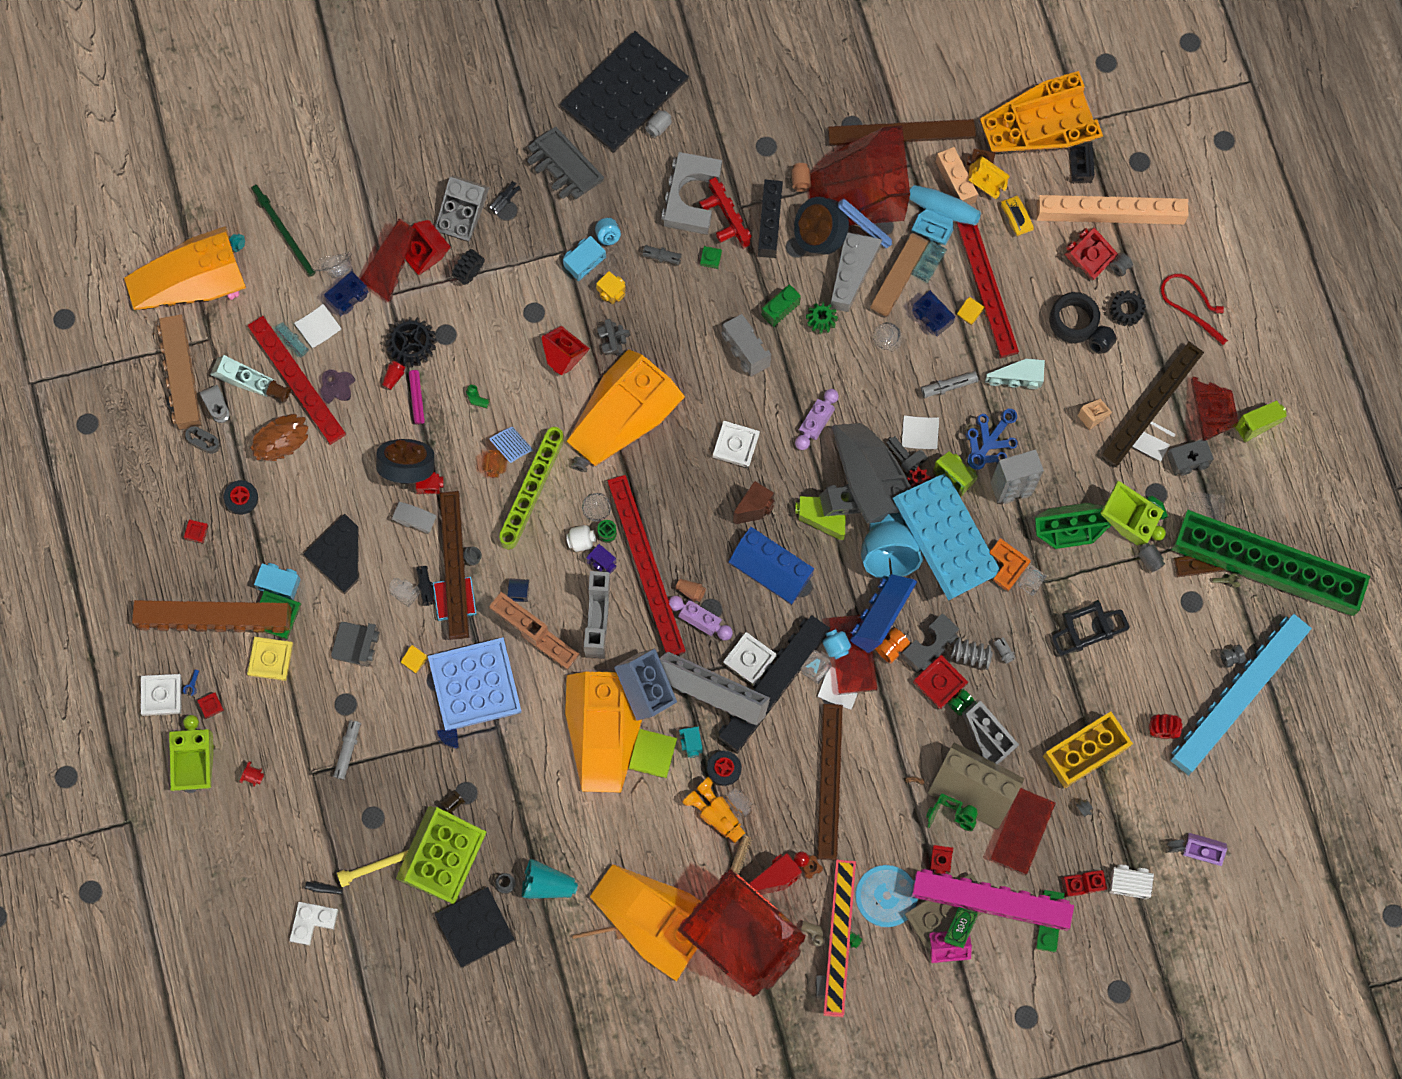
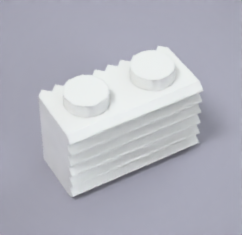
M1117 865L1111 871L1109 893L1149 899L1151 897L1154 874L1149 873V870L1145 868H1137V871L1129 870V866Z

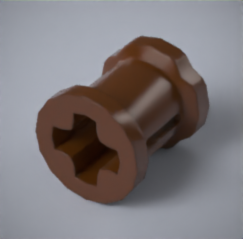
M273 380L267 388L266 395L269 397L272 395L280 399L282 403H285L291 393V388L283 387Z

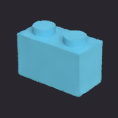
M591 236L587 239H582L578 243V247L573 251H568L563 259L564 267L578 281L606 258V251Z
M268 563V565L261 564L254 586L257 590L263 592L265 590L293 600L301 579L294 570H281L279 566Z

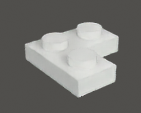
M299 902L290 942L310 946L314 927L334 930L339 910Z

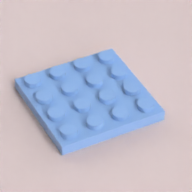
M504 637L428 656L445 731L522 713Z

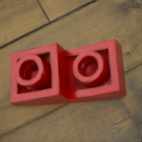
M1103 870L1061 878L1065 898L1107 890Z

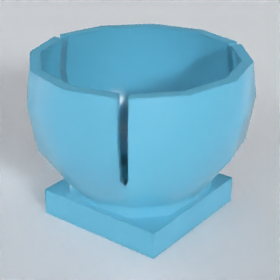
M900 512L889 513L881 522L869 523V533L865 536L861 546V558L866 572L877 578H887L890 576L889 559L891 560L892 574L902 577L919 569L923 561V553Z

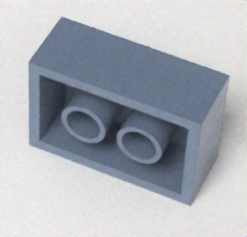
M655 648L639 652L614 667L637 721L653 717L677 703Z

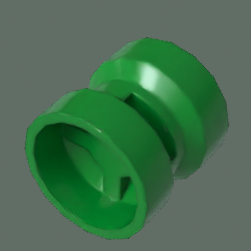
M603 520L598 524L599 539L604 543L614 541L617 536L615 523L611 520Z
M961 689L955 698L948 701V705L957 715L962 716V712L975 700L967 691Z

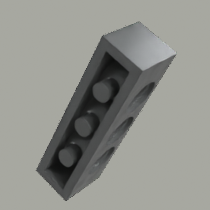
M848 484L839 488L836 485L828 486L824 492L819 494L824 517L861 513Z

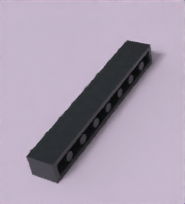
M813 615L809 619L804 618L799 625L800 631L797 634L793 633L788 640L790 644L786 649L782 648L776 656L778 660L774 664H769L765 670V677L763 679L759 678L753 686L754 691L770 698L766 716L826 638V633L830 632V628ZM731 715L730 719L732 720L728 725L724 724L718 732L720 734L719 741L738 754L761 722L757 725L750 724L742 718Z

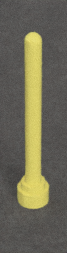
M408 850L351 872L349 870L337 872L341 886L345 887L352 882V879L404 860Z

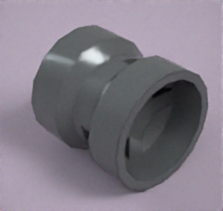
M1240 644L1233 646L1232 649L1225 648L1220 650V657L1225 668L1232 667L1235 663L1242 664L1246 662L1245 653Z

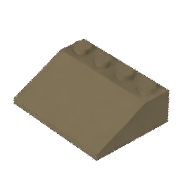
M953 742L927 794L939 799L942 793L963 802L962 808L967 807V805L976 807L978 810L976 819L998 830L1018 794L1024 778ZM946 800L950 805L956 806L952 801Z

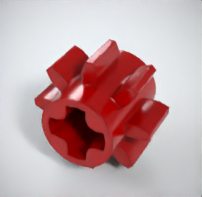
M917 467L915 472L909 471L911 477H908L907 480L911 482V488L931 479L930 476L926 475L927 469L923 471Z

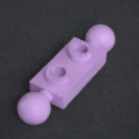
M826 390L824 401L817 399L800 426L799 431L803 435L798 436L795 440V445L799 450H806L810 446L809 439L816 440L835 410L831 404L837 402L839 398L836 390Z
M672 596L669 599L671 609L673 611H681L678 616L710 636L717 632L721 640L726 641L732 637L733 631L731 627L727 625L720 626L722 619L690 600L686 605L683 604V600L679 596Z

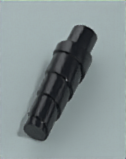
M306 881L305 889L313 890L316 893L341 895L343 888L317 881Z

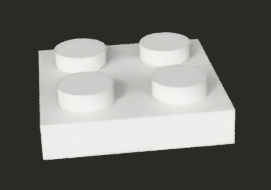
M723 421L713 458L749 468L760 431Z
M746 632L723 661V664L754 686L756 681L765 673L769 664L775 660L777 654Z
M180 674L141 676V715L181 714L182 676Z

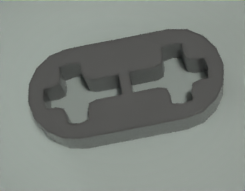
M196 426L186 430L185 437L191 445L209 454H214L219 450L220 442L216 436ZM197 432L201 439L194 437L192 440L191 433L195 434ZM205 440L210 443L214 441L215 446H210V448H208L207 443H205Z

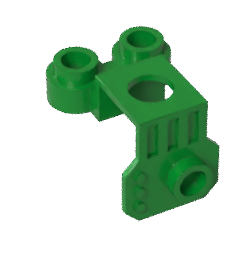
M942 793L934 808L930 807L926 817L929 818L927 828L931 827L941 805L956 811L954 822L959 823V826L964 830L973 831L977 824L978 810L976 807L967 805V807L962 808L963 802ZM946 800L952 801L956 806L950 805Z

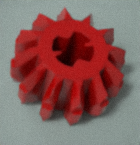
M1171 714L1154 715L1149 723L1150 734L1160 739L1178 738L1183 728L1182 719Z

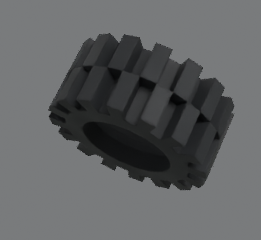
M469 249L457 261L458 263L455 264L452 276L463 285L469 284L477 276V273L480 272L485 258L473 249Z
M1126 290L1125 293L1121 291L1113 299L1110 306V314L1113 315L1112 319L1114 321L1118 320L1117 324L1123 323L1125 327L1127 324L1132 326L1133 323L1136 325L1142 319L1146 304H1144V298L1140 299V294L1135 295L1136 291L1130 293V290ZM1125 302L1133 304L1135 308L1134 313H1123L1121 305Z

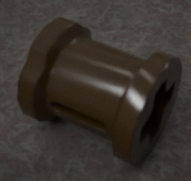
M453 790L452 795L439 803L446 812L453 815V811L466 802Z

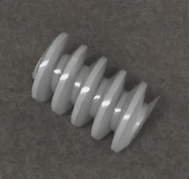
M958 637L954 643L950 660L953 656L956 657V662L963 658V664L970 660L971 666L978 662L979 668L986 664V670H988L993 652L990 645L984 650L983 643L977 648L975 641L969 646L968 639H965L962 644L961 638Z

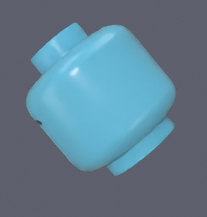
M603 218L595 226V233L601 244L613 245L620 239V228L614 219Z
M834 629L826 633L827 638L822 643L829 657L838 659L849 653L848 650L851 648V644L845 632H837Z

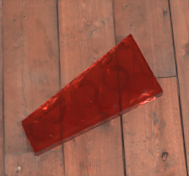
M400 218L359 280L388 302L392 300L394 288L397 286L400 271L405 263L404 259L407 252H409L416 231L413 226Z

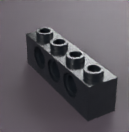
M764 179L757 257L776 258L783 181Z

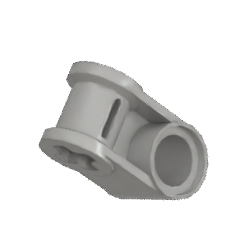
M218 385L200 392L213 419L218 423L226 422L229 419L230 413Z

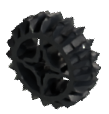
M409 317L407 322L402 318V323L395 322L396 328L390 327L391 333L386 335L387 339H389L386 341V346H389L387 351L391 353L392 359L396 358L397 363L403 361V366L405 367L408 363H410L411 367H414L415 362L421 366V360L427 362V356L432 357V351L436 350L434 345L437 343V339L434 338L436 335L435 331H431V325L426 326L425 320L420 323L418 317L415 321H412V317ZM421 333L426 337L425 346L419 341ZM398 338L403 342L401 351L396 347ZM410 340H411V342H412V340L415 341L413 344H412V343H411V344H408V341H410Z

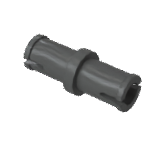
M648 245L644 247L643 257L677 265L681 262V253L667 251L663 247L661 249Z

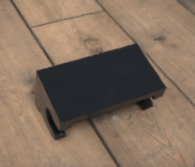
M1084 142L1070 147L1072 183H1092L1095 176L1093 142Z

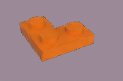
M1000 538L989 552L996 561L1003 565L993 581L1009 592L1031 563V560Z

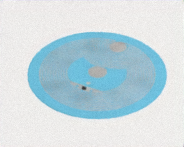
M881 865L870 869L861 877L856 888V903L859 911L869 922L877 926L894 927L904 923L907 920L904 914L915 908L918 898L911 897L914 884L913 879L904 870L891 865Z

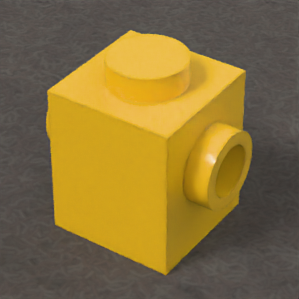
M610 271L596 283V289L600 297L605 302L609 301L612 305L616 301H621L626 294L624 280L619 276L615 277Z

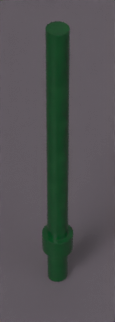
M257 184L252 186L251 189L258 198L257 202L266 210L309 277L315 275L316 272L271 206V201L267 195L263 194Z

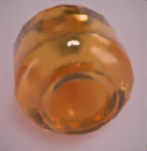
M488 450V452L483 454L482 471L488 472L487 476L499 478V474L506 472L507 459L500 451Z

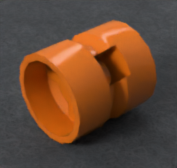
M892 627L882 644L876 647L875 650L885 661L892 664L899 657V651L904 652L910 646V641L900 630Z

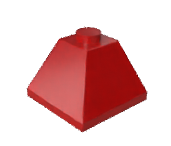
M563 326L552 330L541 338L547 364L561 376L571 371L590 349Z

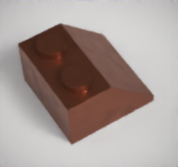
M754 481L735 509L733 523L740 524L763 519L765 514L769 515L774 508V492Z

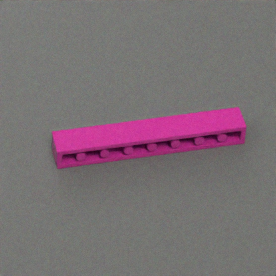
M921 869V872L917 871L915 874L911 894L913 898L1068 931L1071 927L1074 905L1069 904L1070 901L1058 899V901L1050 900V897L1046 895L1035 897L1031 896L1030 892L1019 890L1018 893L1012 892L1011 888L999 886L998 889L991 887V884L986 882L975 884L971 883L972 880L968 878L952 879V875L941 873L940 876L932 874L933 871Z

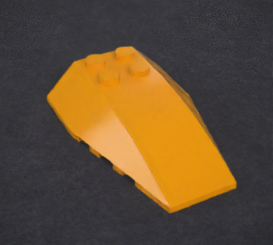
M224 226L192 237L124 277L133 309L155 308L164 304L171 306L180 302L195 303L196 300L211 301L245 289L246 286L232 250L227 227Z

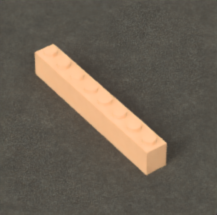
M1039 195L1037 201V221L1185 224L1188 218V199Z

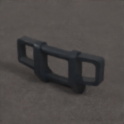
M1096 600L1091 605L1076 611L1063 613L1062 616L1066 629L1053 635L1051 641L1057 655L1062 657L1073 652L1082 651L1084 647L1102 640H1110L1114 636L1128 631L1130 626L1121 609L1104 613L1100 601ZM1094 612L1102 633L1080 641L1074 628L1073 620ZM1118 615L1124 628L1111 632L1106 618ZM1068 633L1074 647L1062 651L1056 639Z

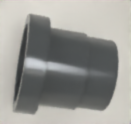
M504 873L497 877L495 885L499 892L507 894L515 888V880L512 875ZM502 878H509V886L501 887L499 885Z

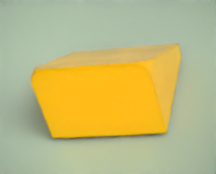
M968 297L957 315L970 325H973L983 312L984 306Z
M411 645L401 663L414 673H417L428 657Z

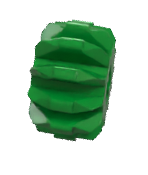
M815 302L814 308L810 307L808 309L809 314H806V319L809 320L807 325L813 326V332L819 329V334H822L823 330L829 333L830 328H835V322L838 320V317L835 315L836 309L831 310V304L827 305V307L824 306V302H821V306Z

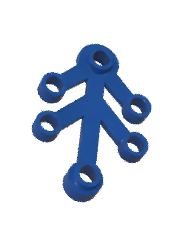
M1009 408L1001 413V421L990 435L988 428L989 417L986 414L977 416L976 423L980 426L983 443L980 449L977 442L978 431L975 428L966 431L965 436L970 441L971 453L967 457V463L974 470L982 469L985 463L996 462L998 464L999 455L1003 459L1007 458L1004 452L985 456L990 449L1007 448L1012 450L1017 447L1018 441L1013 437L1007 440L996 441L1007 424H1012L1017 420V413L1014 409ZM1006 414L1009 415V417H1010L1009 420H1006V418H1005V415H1006ZM980 417L985 419L984 423L980 421ZM970 431L974 433V437L970 436ZM1010 440L1014 443L1013 447L1009 445ZM974 458L978 459V464L974 463Z

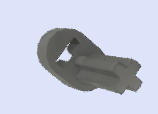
M895 436L886 442L902 462L901 466L907 474H909L910 470H916L917 467L923 465L928 459L922 450L910 455Z

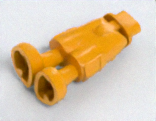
M708 777L696 789L711 803L710 806L703 802L695 790L682 802L685 806L692 805L697 807L701 811L700 817L708 825H712L726 839L729 837L735 843L746 832L740 827L742 824L739 823L724 798L714 795L711 788L713 781Z

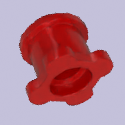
M248 761L239 783H243L245 780L252 783L255 787L256 784H261L265 774L262 773V768L259 770L250 766L252 762Z

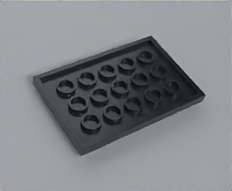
M634 31L560 104V107L615 153L689 79V76L638 32Z

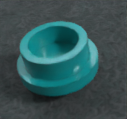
M233 234L229 240L234 252L244 248V235Z

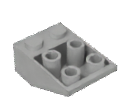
M450 176L435 228L439 232L470 241L484 207L489 187L457 176Z

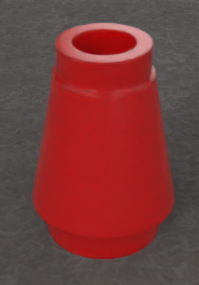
M392 361L391 364H388L382 385L392 390L405 374L404 370L406 367Z

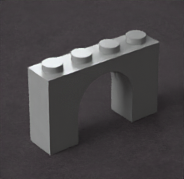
M679 152L678 158L673 160L672 169H675L674 175H670L669 186H671V190L666 193L665 203L668 204L667 209L663 208L661 219L664 220V227L708 235L712 211L686 205L681 200L679 192L686 183L691 181L709 182V180L716 177L719 182L722 160Z
M590 571L587 628H585L584 639L585 658L605 659L610 572Z

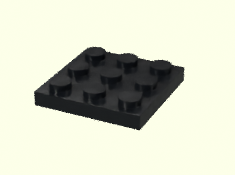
M488 887L435 914L461 968L515 941Z

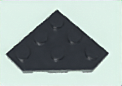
M346 514L337 520L304 553V556L344 594L359 581V527Z

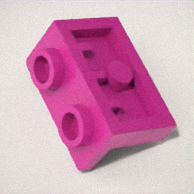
M948 931L929 934L931 963L971 959L972 943L970 935L963 949L945 942Z

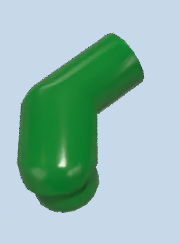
M474 384L469 385L466 390L469 402L472 405L488 408L490 399L480 397L477 386Z
M1148 496L1147 500L1164 510L1160 520L1168 518L1164 503L1154 496Z

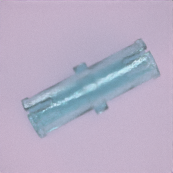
M284 322L275 328V331L285 340V344L290 346L299 357H303L309 351L298 339L299 336L293 333Z

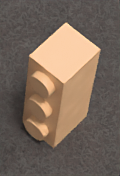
M955 147L938 153L935 163L951 195L969 205L976 203L978 193L973 183L968 180V173Z

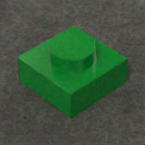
M704 246L700 266L719 269L722 249Z

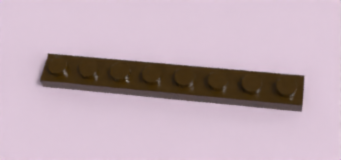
M1191 342L1187 343L1101 456L1103 459L1117 468L1202 357L1204 351Z

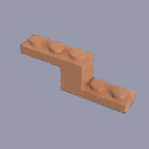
M500 592L489 606V609L517 628L525 640L566 670H569L579 657L578 652L550 633L545 623L504 593Z

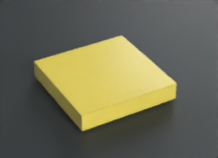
M254 637L247 675L287 681L293 642Z

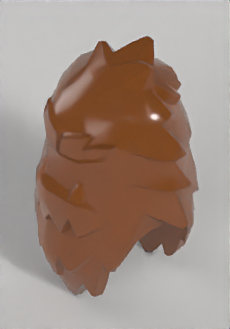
M297 414L283 415L262 427L255 434L253 445L250 447L256 460L277 461L279 458L284 459L285 455L294 454L293 451L297 450L308 438V434H306L308 426L303 425L306 418L297 417Z

